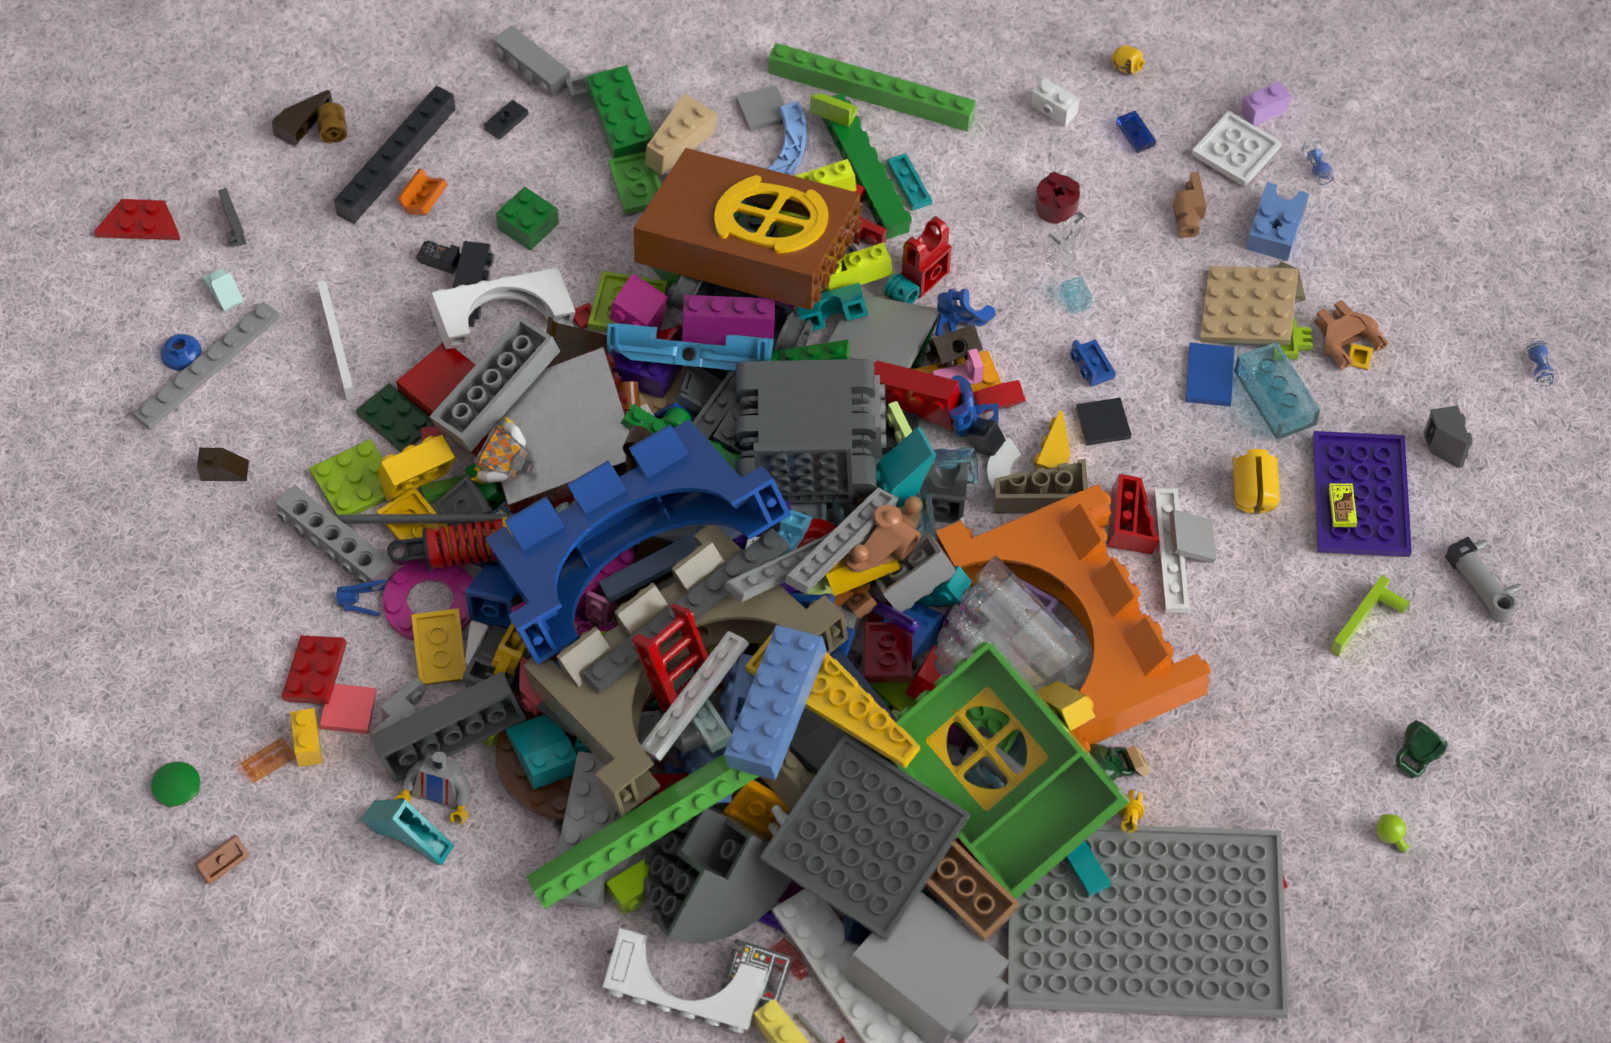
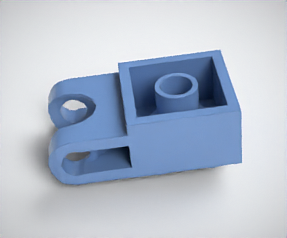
M1267 182L1249 233L1246 250L1288 261L1307 205L1309 193L1298 191L1295 198L1290 200L1283 199L1276 193L1277 184Z
M744 653L740 655L729 672L724 676L722 686H725V691L721 693L718 701V707H721L720 717L731 732L735 728L755 678L754 675L745 669V665L753 656Z

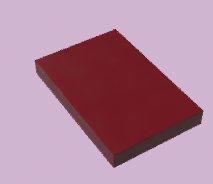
M865 622L864 679L868 683H912L913 634L891 622Z

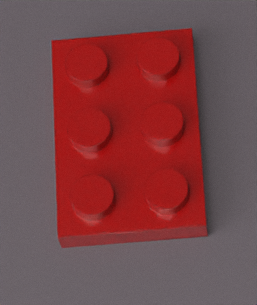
M300 635L281 696L282 699L287 702L329 704L347 645L345 638Z

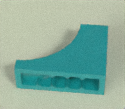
M405 799L374 800L361 818L376 834L397 839L413 847L436 865H442L455 846Z

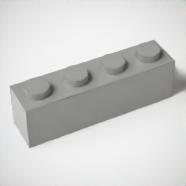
M511 25L493 39L495 55L499 59L507 61L513 70L521 72L528 82L535 83L542 93H547L553 98L566 88L565 80L571 78L570 70Z

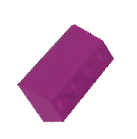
M684 295L682 305V342L726 346V335L773 339L775 300L768 298Z

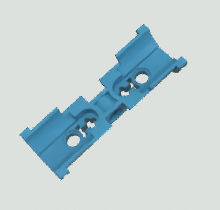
M608 323L607 348L609 353L615 351L617 354L621 353L629 359L637 361L735 371L736 365L741 362L771 361L774 339L726 335V346L656 339L657 327ZM688 347L695 351V357L691 361L684 357V351Z

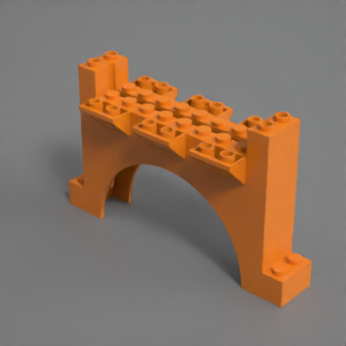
M1099 484L976 537H973L969 527L965 528L961 520L937 530L936 542L946 553L952 565L960 566L971 579L972 583L970 586L992 582L1014 583L1018 577L1056 598L1078 619L1088 636L1093 653L1090 672L1079 692L1088 695L1094 705L1092 710L1095 717L1071 732L1088 752L1091 751L1090 744L1101 742L1207 694L1208 684L1210 683L1209 673L1211 671L1206 660H1201L1197 653L1173 664V647L1169 641L1165 642L1162 637L1163 632L1157 621L1154 622L1150 615L1147 616L1145 613H1141L1138 601L1140 591L1135 583L1132 584L1129 580V572L1124 564L1121 565L1117 557H1109L1107 554L1106 540L1108 537L1103 527L1109 525V515H1111L1109 504H1111V498L1106 490L1103 491Z

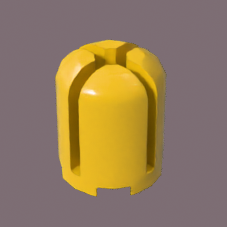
M1249 449L1246 455L1236 458L1235 454L1232 457L1236 507L1243 512L1253 514L1254 507H1256L1258 501L1259 514L1274 510L1280 501L1277 454L1276 457L1269 455L1268 450Z

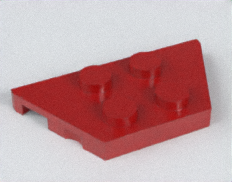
M121 199L95 230L96 238L180 240L179 232L165 200Z

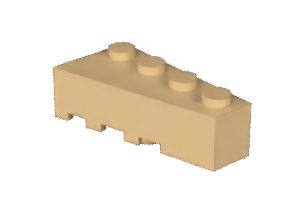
M684 93L648 143L645 165L660 175L664 174L675 165L685 148L694 150L715 132L717 113Z

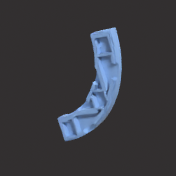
M799 100L779 107V113L784 124L785 140L778 159L772 166L767 168L769 170L793 175L802 160L807 135L806 119Z

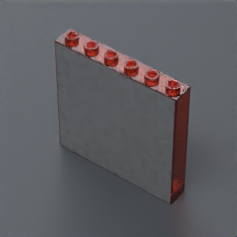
M604 346L545 368L494 425V427L504 425L506 422L504 417L506 416L519 427L526 440V445L521 450H525L528 454L523 463L520 464L521 466L517 474L509 477L510 473H508V478L505 481H501L506 503L512 514H517L544 497H547L550 503L572 496L567 484L606 461L611 463L619 477L625 474V453L622 447L630 429L620 423L629 408L626 409L625 407L628 400L624 390L620 391L619 389L622 381L618 371L614 372L613 367L616 366L615 359L612 353H607ZM494 427L487 433L489 439L494 430H496ZM498 441L491 442L493 448L495 447L494 445H496ZM506 447L502 448L504 449V453H508V449ZM498 456L500 460L499 462H505L510 464V462L504 461L501 456ZM526 461L534 465L530 474L522 470L525 467Z

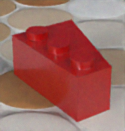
M1124 474L1118 475L1111 493V515L1109 518L1107 546L1153 554L1160 540L1154 530L1153 516H1150L1149 502L1142 478Z

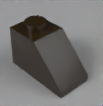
M199 447L197 469L201 481H247L249 460L224 448Z

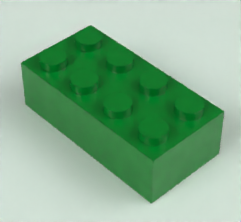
M627 65L586 76V91L612 158L646 152L647 145L654 134Z

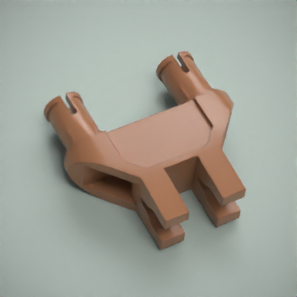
M1343 300L1334 304L1336 309L1333 310L1332 314L1337 320H1334L1325 309L1317 312L1319 318L1315 319V324L1325 335L1323 353L1326 356H1331L1341 370L1349 367L1353 362L1342 349L1362 338H1368L1377 351H1380L1381 348L1384 349L1389 344V341L1378 330V323L1372 317L1353 312Z

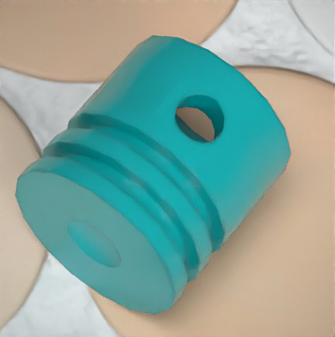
M897 272L887 281L883 294L894 301L913 304L920 294V287Z

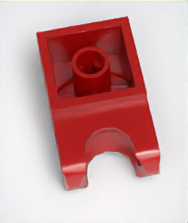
M936 216L926 223L925 229L918 239L911 236L903 245L901 274L920 287V294L918 296L920 298L950 272L952 246L948 244L949 226Z

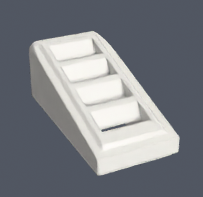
M475 621L470 622L465 657L466 669L472 656L489 633L488 626Z

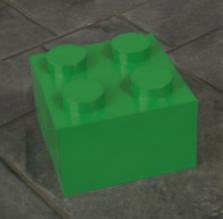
M524 186L496 213L497 229L531 251L559 224L558 208Z

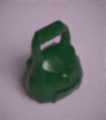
M1415 720L1407 726L1404 733V744L1398 751L1395 759L1396 767L1410 778L1420 777L1430 762L1440 759L1445 754L1448 742L1421 721ZM1407 755L1412 761L1418 763V770H1415L1406 763L1402 757Z
M1090 744L1091 751L1089 753L1114 782L1118 777L1131 776L1136 772L1126 748H1109L1099 744ZM1118 753H1122L1123 759L1128 769L1123 768V764Z

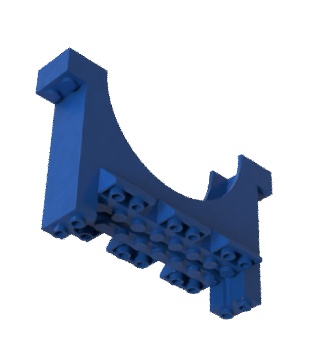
M688 419L675 428H672L669 424L630 447L629 449L638 467L621 477L617 475L611 463L606 461L568 483L567 486L576 503L561 512L556 513L548 498L544 497L506 519L505 523L510 532L505 526L486 537L485 540L504 574L526 604L508 616L536 664L538 665L579 639L575 629L574 617L582 593L603 567L630 547L668 530L700 524L729 527L751 539L790 516L791 514L774 478L763 466L741 478Z

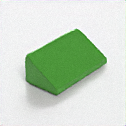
M466 475L422 485L421 490L424 499L429 505L434 504Z

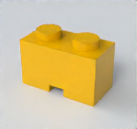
M315 709L290 712L294 750L298 767L323 763Z

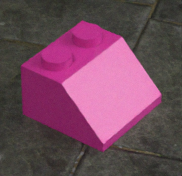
M633 274L613 301L609 319L615 323L657 327V331H660L668 297Z

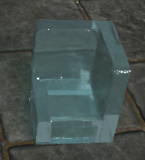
M1082 276L1062 282L1060 295L1070 314L1091 309L1093 297Z

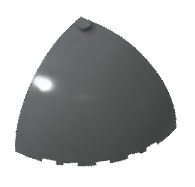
M669 782V784H668V786H667L666 789H668L669 787H671V786L674 785V784L671 783V782ZM713 804L652 842L651 846L646 848L645 865H649L648 876L644 879L646 894L650 895L651 904L649 908L650 911L655 913L657 917L655 922L659 928L670 938L685 942L702 943L734 935L760 919L778 901L791 882V879L760 860V856L772 838L723 812V809Z

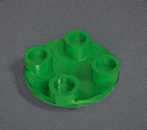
M171 762L156 771L151 781V790L154 797L166 807L182 805L189 802L200 792V776L197 770L188 763Z

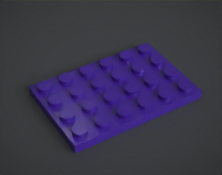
M1313 431L1317 552L1410 557L1412 548L1405 435ZM1329 484H1353L1357 517L1356 527H1333L1328 490Z

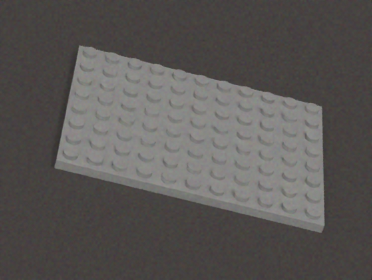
M1102 825L1085 841L1109 878L1111 887L1089 897L1064 858L1016 899L1020 903L1019 908L1009 918L1008 985L1010 986L1008 989V1008L1288 1018L1281 831L1137 826L1133 833H1128L1129 826H1127L1126 832L1121 829V825Z

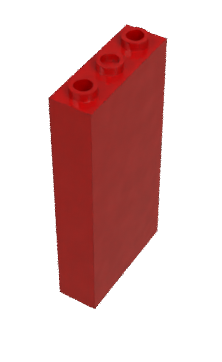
M442 343L396 381L397 389L430 417L474 368L475 364L457 349H446L444 343ZM488 433L470 452L476 458L481 457L482 451L489 441ZM486 451L488 455L490 454L492 456V451Z

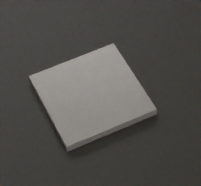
M864 295L869 315L847 321L846 316L843 314L828 341L834 342L848 339L850 343L849 359H868L873 361L874 364L878 360L910 368L938 316V309Z

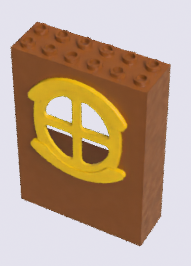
M685 148L634 226V262L812 310L814 304L820 301L822 290L828 287L830 276L836 273L838 262L844 259L846 248L852 245L854 234L860 231L862 223L859 220L862 210L860 193ZM745 200L752 203L771 207V209L765 210L753 207L750 205L742 204L741 201ZM735 211L762 218L764 221L757 232L751 233L743 229L735 221L733 213ZM779 211H787L809 217L810 219L803 220L780 214ZM773 222L803 229L801 232L787 237L773 238L765 236Z

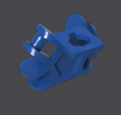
M949 289L948 293L942 292L937 297V309L940 314L935 335L937 337L944 335L942 326L947 322L949 333L956 330L959 322L967 323V326L973 324L984 326L994 318L996 311L990 305L985 306L980 311H976L970 307L968 289H961V291Z
M955 375L951 378L959 381L962 404L950 411V417L954 420L952 424L953 429L956 430L958 436H967V432L976 420L981 418L978 415L986 410H991L994 413L992 418L988 420H994L997 424L999 423V406L997 403L975 405L970 382L960 375Z

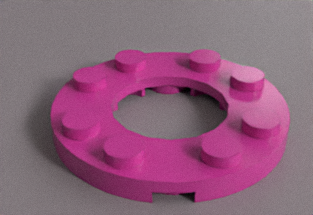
M425 562L408 564L397 570L389 579L383 593V609L388 623L401 636L414 641L411 615L414 613L410 611L407 605V597L412 588L425 581L442 582L448 586L453 594V602L449 609L459 608L462 631L469 625L470 618L465 591L473 579L464 568L457 566L456 563L454 567L436 568L430 572Z

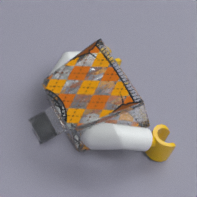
M506 416L504 417L506 419L504 425H494L474 462L477 466L474 470L478 473L471 480L477 483L484 484L485 482L505 481L507 478L514 479L519 471L529 475L534 468V462L526 459L529 450L525 447L526 440L519 427Z

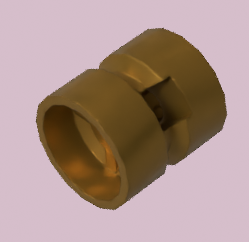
M332 102L321 105L317 110L320 139L326 143L343 141L347 137L344 107Z

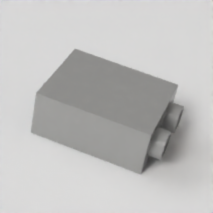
M922 892L919 893L889 940L886 941L872 932L854 952L844 973L847 979L927 1043H947L951 1038L957 1043H964L980 1023L972 1015L974 1010L980 1003L992 1010L1010 987L1000 979L1009 961Z

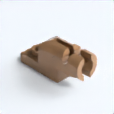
M1190 172L1189 181L1185 184L1186 190L1177 192L1174 198L1173 209L1176 223L1179 225L1178 232L1180 238L1197 236L1200 233V219L1205 217L1207 206L1199 172Z

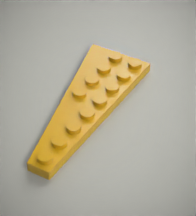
M772 634L745 665L746 671L756 676ZM826 652L805 707L906 768L919 752V744L901 726L894 722L889 713L884 708L882 709L873 700V697L858 685V682L836 659L834 660Z

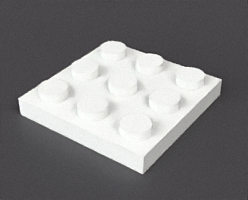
M1228 111L1192 150V156L1245 187L1281 148L1282 142Z

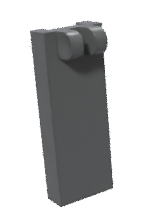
M227 189L218 190L221 205L232 230L226 234L228 245H238L239 247L247 244L243 235V228Z

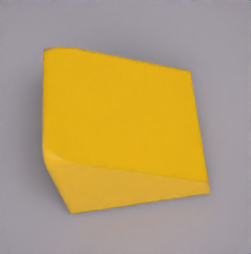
M1351 343L1348 356L1353 362L1350 366L1368 370L1373 348Z

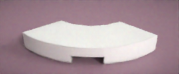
M1011 438L1006 439L995 456H990L987 482L992 493L995 478L1011 475L1010 470L1012 466L1021 459V453Z

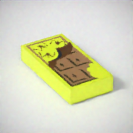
M1329 484L1328 490L1333 527H1356L1357 517L1353 484Z

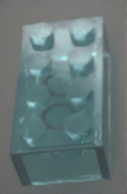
M1278 342L1237 356L1234 372L1276 440L1317 425L1320 408Z

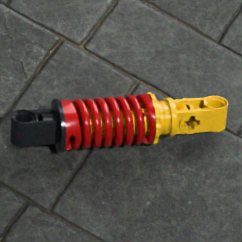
M507 517L495 519L493 523L486 520L483 523L484 528H482L479 521L475 522V529H473L471 523L465 525L466 530H464L462 524H458L456 526L457 531H455L453 525H449L447 533L444 526H440L438 530H435L433 527H423L422 537L393 541L387 548V554L390 560L398 566L425 562L429 572L436 568L454 567L455 563L457 566H463L464 562L466 565H472L473 561L476 564H480L482 560L485 563H489L491 556L495 562H498L485 538L505 526L510 532L505 523ZM397 548L405 549V554L401 558L393 557V552Z

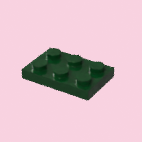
M390 383L356 409V414L400 452L407 446L414 445L422 439L421 427L435 426L426 413Z

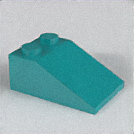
M917 427L885 455L876 466L877 488L879 487L897 497L898 501L895 506L897 508L904 506L908 497L917 496L936 457L932 446L921 428Z
M543 714L505 729L533 790L573 775L577 755L562 728L548 716Z

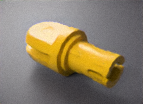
M1134 789L1128 791L1127 797L1130 799V802L1119 811L1123 817L1121 829L1126 832L1127 826H1129L1128 833H1133L1136 830L1137 821L1144 814L1142 804L1143 793L1139 791L1135 800L1133 799Z

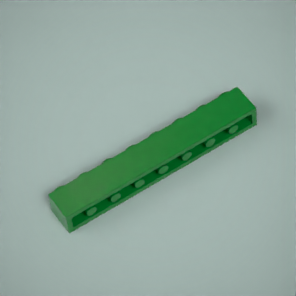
M843 93L831 96L851 104L850 100H846ZM855 116L849 127L821 117L843 160L848 159L855 174L856 184L865 188L864 200L878 226L887 229L886 240L909 233L910 223H912L909 211H905L901 196L896 194L892 179H888L886 168L883 163L879 162L875 147H871L867 132H863L859 117Z

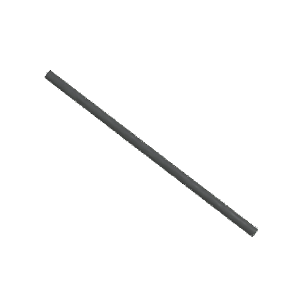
M515 514L338 515L337 518L344 524L475 523L478 521L484 523L486 520L493 523L495 519H502L503 517L508 519Z

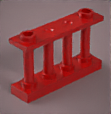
M675 603L671 605L675 619L653 638H647L638 633L632 638L661 711L664 713L671 707L693 676L676 691L673 687L674 681L692 665L698 671L708 658L694 622V614L687 607L683 608ZM680 628L683 637L660 655L659 645ZM687 646L690 655L667 673L666 664Z

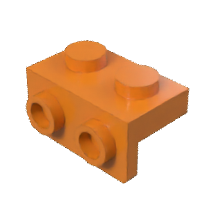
M418 169L399 194L397 200L406 213L427 215L448 184L444 178L428 177L423 169Z

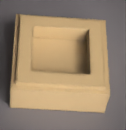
M1134 745L1127 748L1135 770L1142 776L1149 774L1151 770L1143 752Z

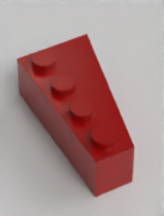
M876 360L874 373L875 375H880V384H885V398H881V400H885L889 404L897 401L902 410L918 414L919 417L953 431L952 424L954 420L950 417V411L962 404L959 381Z

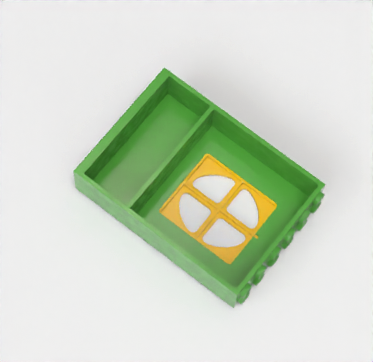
M982 641L972 650L974 653L969 659L962 658L953 666L955 671L950 676L948 674L941 676L934 683L936 686L931 692L930 690L924 691L915 699L917 704L913 708L911 706L906 707L896 716L899 719L896 724L901 726L919 744L920 750L906 768L897 763L895 764L911 777L971 814L970 819L958 835L959 839L988 873L1017 899L1126 806L1130 799L994 642L986 643ZM978 706L995 708L1007 714L1010 721L991 739H985L966 717L967 710ZM953 722H959L978 744V750L959 766H954L951 763L947 752V734ZM1015 729L1022 731L1027 745L1026 765L1019 774H1015L995 751L996 745ZM988 756L1006 776L1008 784L999 789H985L966 781L964 773L982 757Z

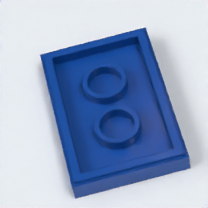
M1200 343L1189 344L1185 402L1231 406L1234 347Z

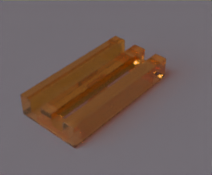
M281 737L241 762V766L250 776L253 783H256L296 757ZM281 746L283 747V749H281V750L278 751L277 753H275V754H273V755H269L268 757H266L265 759H263V761L260 762L259 764H257L256 766H254V767H252V768L249 767V766H251L252 764H254L255 762H257V761H259L260 759H262L263 757H265V756H267L268 754L272 753V752L275 751L276 749L280 748Z

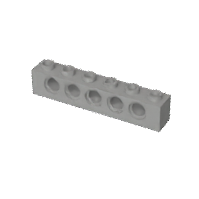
M296 485L275 501L276 515L282 522L290 523L298 535L306 536L312 546L316 549L321 548L331 561L334 562L336 560L341 564L342 569L350 575L352 573L355 575L360 584L385 579L387 582L395 573L393 562ZM383 584L370 588L376 592Z

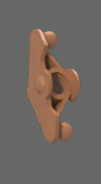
M910 496L902 507L897 508L892 505L878 507L874 513V521L877 527L872 529L874 532L864 545L856 544L848 552L845 560L846 567L853 572H862L897 559H906L915 549L921 538V533L916 528L921 517L920 511L923 508L922 500L919 497Z

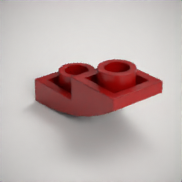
M1020 380L994 385L974 392L978 405L997 403L999 409L1002 407L1006 409L1026 402ZM986 410L982 414L991 412V410Z

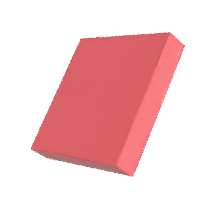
M335 684L329 704H324L320 728L368 734L377 694L376 688Z

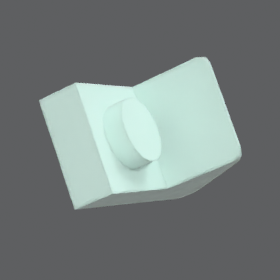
M223 267L203 277L205 284L224 312L244 303L232 275L226 273Z

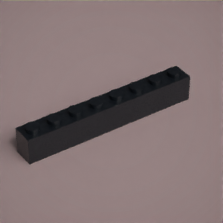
M437 85L431 90L334 199L336 214L352 224H355L456 110L453 93Z

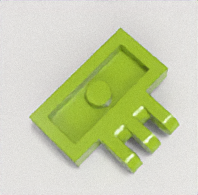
M1293 318L1291 345H1274L1275 359L1298 360L1299 350H1312L1311 328L1296 327V318Z

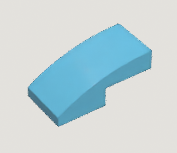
M790 510L791 515L780 521V530L777 533L789 545V549L782 554L789 553L798 547L809 528L812 516Z

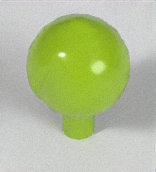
M1382 814L1376 825L1378 837L1387 844L1395 843L1401 853L1409 849L1403 839L1406 835L1405 822L1397 815Z

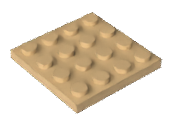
M1209 266L1200 336L1201 341L1212 343L1291 345L1298 268Z

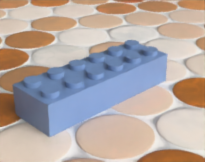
M779 625L775 626L724 753L729 768L776 780L827 651L822 636Z

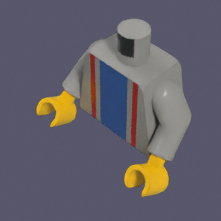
M436 752L433 755H427L424 761L417 762L408 770L402 785L404 789L394 800L403 798L410 803L411 795L409 793L413 791L415 796L457 807V810L450 815L451 823L456 822L457 815L461 817L460 825L468 820L469 815L465 810V806H468L471 786L462 773L458 762L448 760L443 752Z

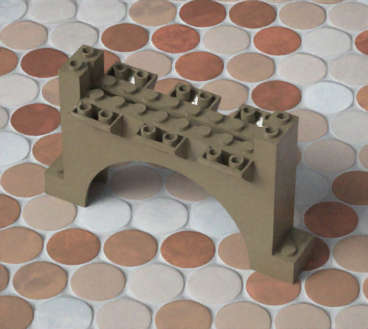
M709 524L706 527H702L694 535L696 548L686 558L679 560L672 568L674 583L669 587L663 588L660 592L652 583L648 587L641 589L631 600L619 606L615 611L618 626L614 629L607 631L603 636L596 627L589 632L583 633L576 642L565 647L557 655L560 668L550 658L537 665L531 657L523 665L531 690L604 764L595 774L602 797L621 817L660 788L659 783L648 770L654 763L639 744L638 737L641 714L652 691V687L642 663H639L602 693H599L584 678L583 673L743 551L716 525ZM780 585L743 602H740L730 593L694 621L705 649L717 646L728 631L744 638L748 643L764 644L773 633L776 625L822 636L828 654L848 640L844 613L825 595L819 600L813 601L805 609ZM681 632L658 649L660 655L683 637ZM687 646L666 664L667 672L690 655Z

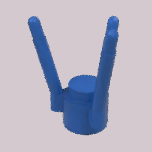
M381 579L352 586L338 587L336 592L338 606H344V611H356L379 616L380 613L378 611L354 606V603H358L359 593L373 592L370 587L385 584L386 580ZM382 585L377 591L384 590L386 585Z

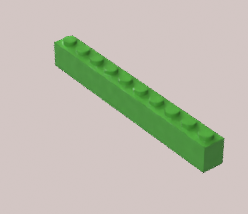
M775 43L768 57V74L833 93H843L844 96L967 132L975 116L976 100L779 43Z
M722 754L527 875L526 878L533 892L546 909L759 776L729 768L725 756Z

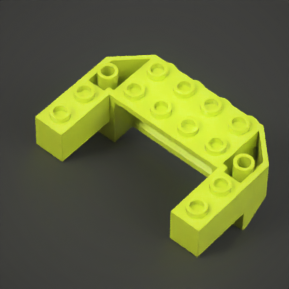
M848 159L795 175L796 177L856 191L855 174ZM779 211L780 214L803 220L810 219L809 217L787 211ZM773 222L778 227L779 237L791 236L803 230ZM881 243L846 254L844 259L838 262L836 273L830 276L829 285L822 290V293L855 283L862 285L893 275L892 261L885 244Z

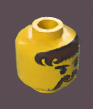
M1122 45L1116 48L1112 55L1114 68L1127 75H1134L1137 71H1141L1145 61L1141 50L1132 46Z

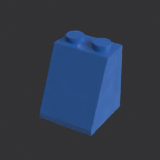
M486 564L465 591L470 622L475 621L489 626L496 625L504 629H508L512 622L508 616L513 613L511 611L512 607L523 602L500 566Z

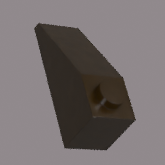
M325 90L285 108L279 115L275 116L271 123L274 136L295 147L318 122V108L325 103H333L331 91Z

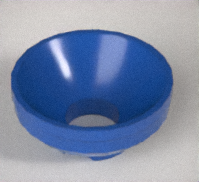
M176 334L164 341L160 350L162 362L173 370H184L202 354L198 340L188 334ZM176 342L185 343L184 348L180 350L174 349L173 345Z

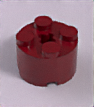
M1057 172L1049 173L1037 186L1035 208L1039 217L1052 224L1071 221L1078 212L1080 184L1066 175H1061Z

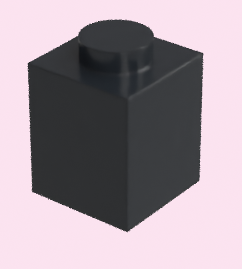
M978 418L967 432L970 442L979 454L995 456L1006 441L997 422L994 420Z

